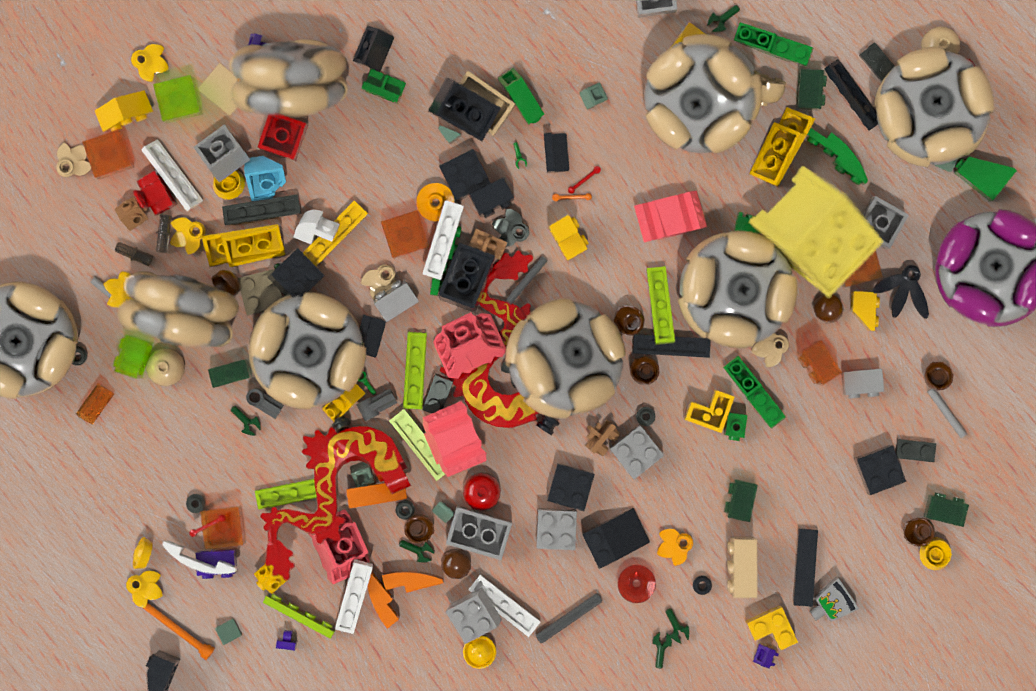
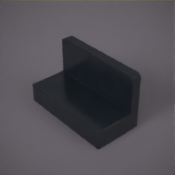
M367 26L353 61L380 72L394 37L380 29Z
M544 133L547 173L568 172L567 134Z
M363 315L359 330L364 347L366 348V355L377 357L386 321Z

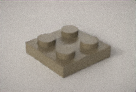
M275 269L238 278L247 316L264 312L272 303L282 298L281 291L267 278Z

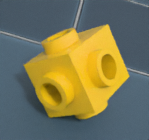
M264 564L254 573L258 580L256 584L261 590L264 591L266 589L272 594L286 581L281 575L273 576V566L267 567Z

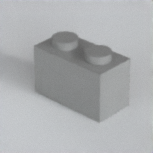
M398 280L391 285L392 288L387 292L383 290L375 295L376 299L373 302L386 322L419 302L406 280Z
M882 369L841 372L843 395H848L849 398H860V394L867 393L868 397L879 396V392H884Z

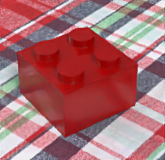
M278 113L275 115L268 114L257 147L269 153L296 161L308 125Z

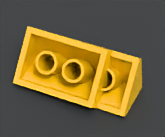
M786 107L779 124L773 123L749 174L778 187L813 125L815 118Z
M278 224L201 236L210 267L228 263L229 267L285 255Z

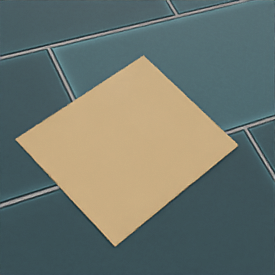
M219 63L198 90L229 116L237 108L231 97V88L238 78Z

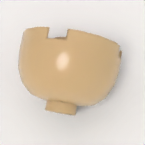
M935 27L924 35L921 46L922 49L940 47L945 52L949 51L958 54L960 40L952 29Z
M759 73L762 83L761 106H767L768 103L779 101L784 94L787 82L777 77L772 79L769 78V75Z
M162 348L150 355L146 371L154 383L160 386H171L179 382L185 373L184 359L177 351Z

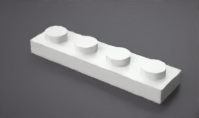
M158 139L143 147L142 152L186 211L196 207L203 201Z
M445 200L423 275L439 280L442 279L464 206Z
M354 559L335 630L354 634L373 564Z
M481 574L468 589L472 593L482 587L498 614L528 637L541 622Z

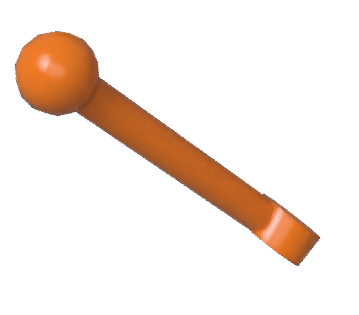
M590 193L565 196L554 194L552 199L555 202L559 201V199L591 200L592 195Z

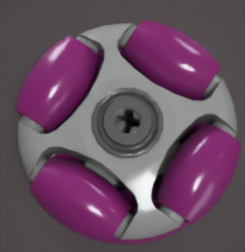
M999 209L998 212L979 213L961 222H957L944 237L935 263L936 283L946 304L949 307H953L963 317L980 324H985L987 327L1008 326L1032 314L1036 310V224L1019 213ZM991 265H994L995 269H998V271H994V268L991 267Z

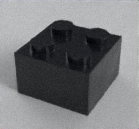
M474 149L439 166L456 201L491 184Z
M504 177L469 194L479 216H484L485 218L494 215V210L500 207L504 210L512 206V201H514V196Z
M297 248L267 278L285 296L303 297L304 293L311 290L325 275Z
M892 445L854 458L868 495L876 494L906 482Z
M557 463L547 501L585 511L595 474Z

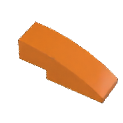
M385 483L346 489L349 508L407 499L406 489L391 494Z
M394 571L382 574L385 590L405 586L406 593L444 583L442 577L419 571Z
M371 572L367 585L369 596L380 620L388 629L400 617L389 604L394 597L388 590H385V586Z

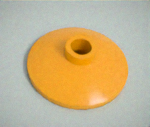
M428 184L418 193L416 200L417 209L427 220L439 221L445 200L455 203L454 195L443 184ZM434 199H438L440 201L438 206L433 205L432 202Z

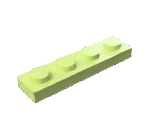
M403 409L389 420L437 481L444 476L445 473L442 471L440 464L435 462L423 431L408 412Z

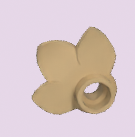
M63 143L58 148L57 157L59 162L56 168L61 176L70 177L73 174L82 176L92 169L93 165L85 161L87 157V147L85 145H79L70 149L66 143ZM69 164L70 169L68 171H64L63 169L64 165Z
M383 264L377 270H369L362 277L361 284L370 286V295L373 300L376 299L375 295L383 290L387 292L392 288L391 285L396 282L395 270L392 266ZM384 270L389 272L387 277L382 276Z
M774 333L770 337L757 342L752 348V353L758 357H765L766 367H773L781 361L782 354L788 350L789 341L785 336ZM777 341L782 342V348L776 346Z

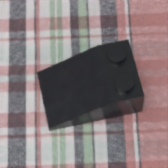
M446 77L428 111L476 139L483 141L501 108Z
M459 242L438 294L439 299L476 313L495 255Z
M634 508L582 532L599 569L650 543Z
M160 650L149 657L146 663V667H148L146 673L148 691H168L180 658Z

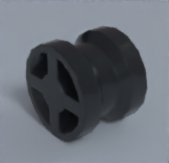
M542 415L543 419L536 426L552 436L554 433L553 429L560 422L552 417Z

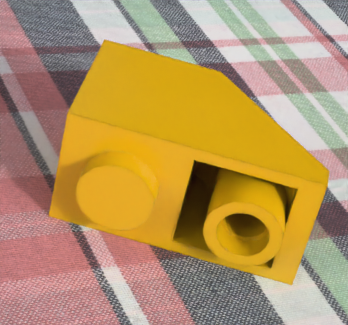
M851 292L850 311L868 331H875V327L879 325V316H876V308L880 306V297H877V293Z
M355 384L351 391L345 390L344 394L326 404L322 410L335 422V419L342 417L366 393Z

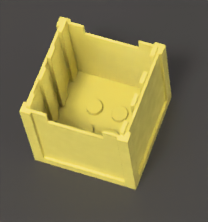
M802 166L798 171L799 173L791 180L796 185L768 213L762 210L749 223L760 231L764 237L774 243V247L784 255L791 269L829 298L883 241L845 195Z

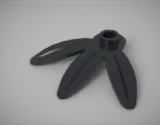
M908 265L903 269L902 274L885 277L873 287V293L876 294L890 291L899 286L892 301L891 311L894 318L901 313L909 291L918 313L924 319H927L929 316L925 295L917 282L921 277L917 266ZM912 271V276L908 277L909 272Z

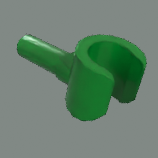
M518 142L513 143L517 157L516 167L519 169L518 162L520 160H523L527 167V161L522 158Z
M362 371L364 378L358 380V382L363 383L371 394L374 395L376 391L367 380V373Z

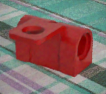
M153 171L137 181L141 190H134L133 194L141 208H151L154 215L157 216L177 205L165 181L157 171Z

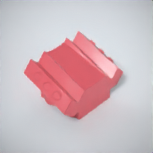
M697 190L634 206L644 242L660 240L707 227Z
M470 312L441 326V333L437 334L433 341L448 378L458 379L462 372L470 373L483 364L491 363L494 357H503L506 351V347L491 314L484 313L475 316Z
M461 401L423 417V426L426 431L424 436L436 464H440L442 471L447 477L486 461V452L481 448V440L476 434L472 419L467 414V407Z
M345 509L337 512L338 517L345 519V523L339 526L341 536L339 542L325 539L322 544H318L316 535L309 534L312 538L313 546L321 559L322 567L326 570L327 577L332 584L349 578L354 559L370 563L367 556L369 552L355 522H352L350 515Z

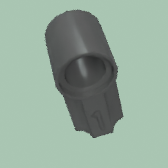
M258 388L251 389L246 395V400L250 405L274 419L277 418L284 404ZM252 392L260 394L259 402L251 401L250 394Z
M388 389L356 405L364 421H367L379 415L381 411L397 404V401L391 389Z

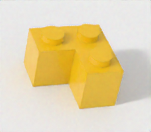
M145 90L115 97L95 110L102 131L111 130L112 133L121 130L122 126L131 124L133 120H136V122L146 120L147 115L153 112Z
M569 215L548 227L567 261L588 249L586 245L589 244L584 235H579L577 229L580 226L575 217L571 218Z
M715 390L708 408L690 401L684 420L722 433L735 397Z
M780 605L745 621L755 641L772 633L780 650L798 643L786 614Z

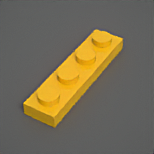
M354 200L334 220V222L340 225L333 241L318 237L303 254L317 267L368 213Z

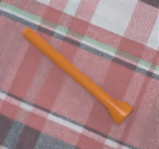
M147 602L146 607L143 608L199 650L198 653L201 654L200 657L204 660L211 656L215 650L213 646L206 643L202 644Z

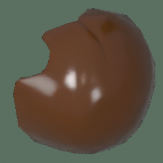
M221 270L211 278L214 287L229 293L233 297L240 291V281L232 271Z
M824 294L820 295L815 300L813 307L816 317L825 323L837 322L842 317L844 311L842 301L833 294L829 298Z
M625 305L616 311L614 323L621 333L633 336L638 334L644 327L645 318L638 308Z
M643 356L633 360L630 366V375L636 383L649 385L654 383L659 377V365L654 359Z
M932 362L925 369V383L933 390H945L953 382L954 374L952 369L944 362Z
M416 514L407 520L404 532L411 542L417 544L427 542L432 534H434V524L427 516Z
M923 517L908 521L903 530L904 538L913 546H925L931 543L935 537L934 525L930 520Z
M450 549L444 553L441 559V567L448 577L462 579L471 570V560L461 549Z

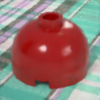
M480 472L473 474L464 484V500L475 510H489L500 499L501 488L499 482L488 473Z

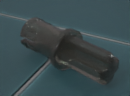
M160 214L158 231H156V234H158L156 252L167 253L169 236H171L170 225L172 216Z
M118 242L115 247L116 253L130 258V261L134 260L148 267L152 262L153 255L138 250V247L133 248L121 242Z

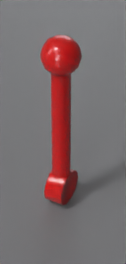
M599 166L594 167L593 171L574 186H570L568 192L573 194L576 188L594 174H599L601 168Z
M223 514L219 515L212 522L196 530H190L189 535L191 537L197 536V533L218 522H224L226 516Z

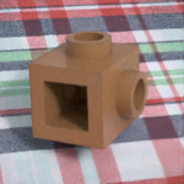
M134 196L115 208L119 219L129 231L149 219L145 212L148 209L141 208Z

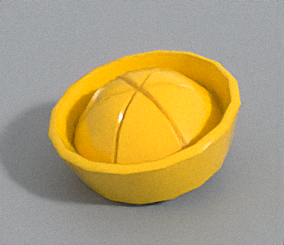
M239 170L234 171L221 182H218L215 177L213 179L214 192L222 199H234L245 188V178Z
M144 536L140 539L133 553L134 569H144L151 556L153 543Z
M934 537L931 543L921 546L919 551L920 560L923 565L934 571L945 568L950 563L952 557L951 547L948 542L939 537Z
M480 636L464 645V659L473 668H486L495 660L496 646L488 637Z

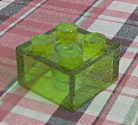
M187 75L153 84L161 118L164 123L203 114L193 76Z
M134 335L122 337L119 344L121 349L120 355L116 356L113 367H116L114 372L136 379L143 378L154 342Z

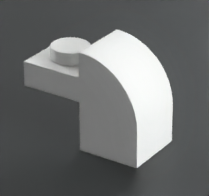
M309 210L303 214L295 230L294 238L312 244L316 235L333 241L340 224L322 217L323 211Z

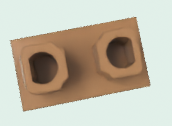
M475 229L468 246L495 255L496 259L501 260L508 242Z
M607 419L602 425L598 422L594 428L588 425L587 428L591 432L586 436L589 441L585 446L594 454L597 453L604 456L609 449L603 444L605 440L609 438L614 442L619 438L620 434L615 429L616 426Z

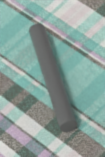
M541 257L505 299L506 302L511 305L548 262L544 257Z

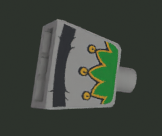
M835 577L814 597L818 606L809 612L816 621L826 615L829 621H834L858 610L859 607L839 578Z

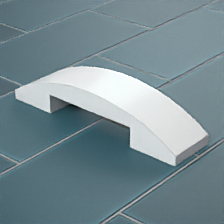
M165 540L162 544L175 559L195 570L212 574H228L238 570L237 566L221 560L218 561L215 567L182 554L184 546Z

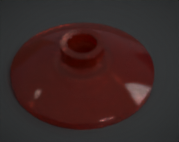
M631 565L620 573L617 585L621 596L625 600L632 603H642L653 595L656 588V580L653 573L647 567ZM634 580L640 581L638 587L633 586Z

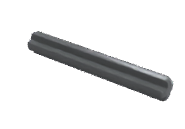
M594 594L536 635L537 640L540 643H544L602 603L599 594Z

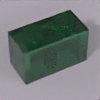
M799 70L796 109L819 111L822 106H825L826 96L822 92L823 87H826L827 76L824 75V70Z
M247 359L208 369L213 388L252 378Z
M733 479V483H729L727 494H730L729 502H725L724 513H726L727 518L750 522L758 484Z
M936 492L934 496L928 495L923 517L964 527L969 505L964 503V499L953 497V500L945 499L946 495Z

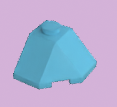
M251 157L250 161L244 164V173L252 202L271 199L275 195V191L286 183L283 165L267 157Z

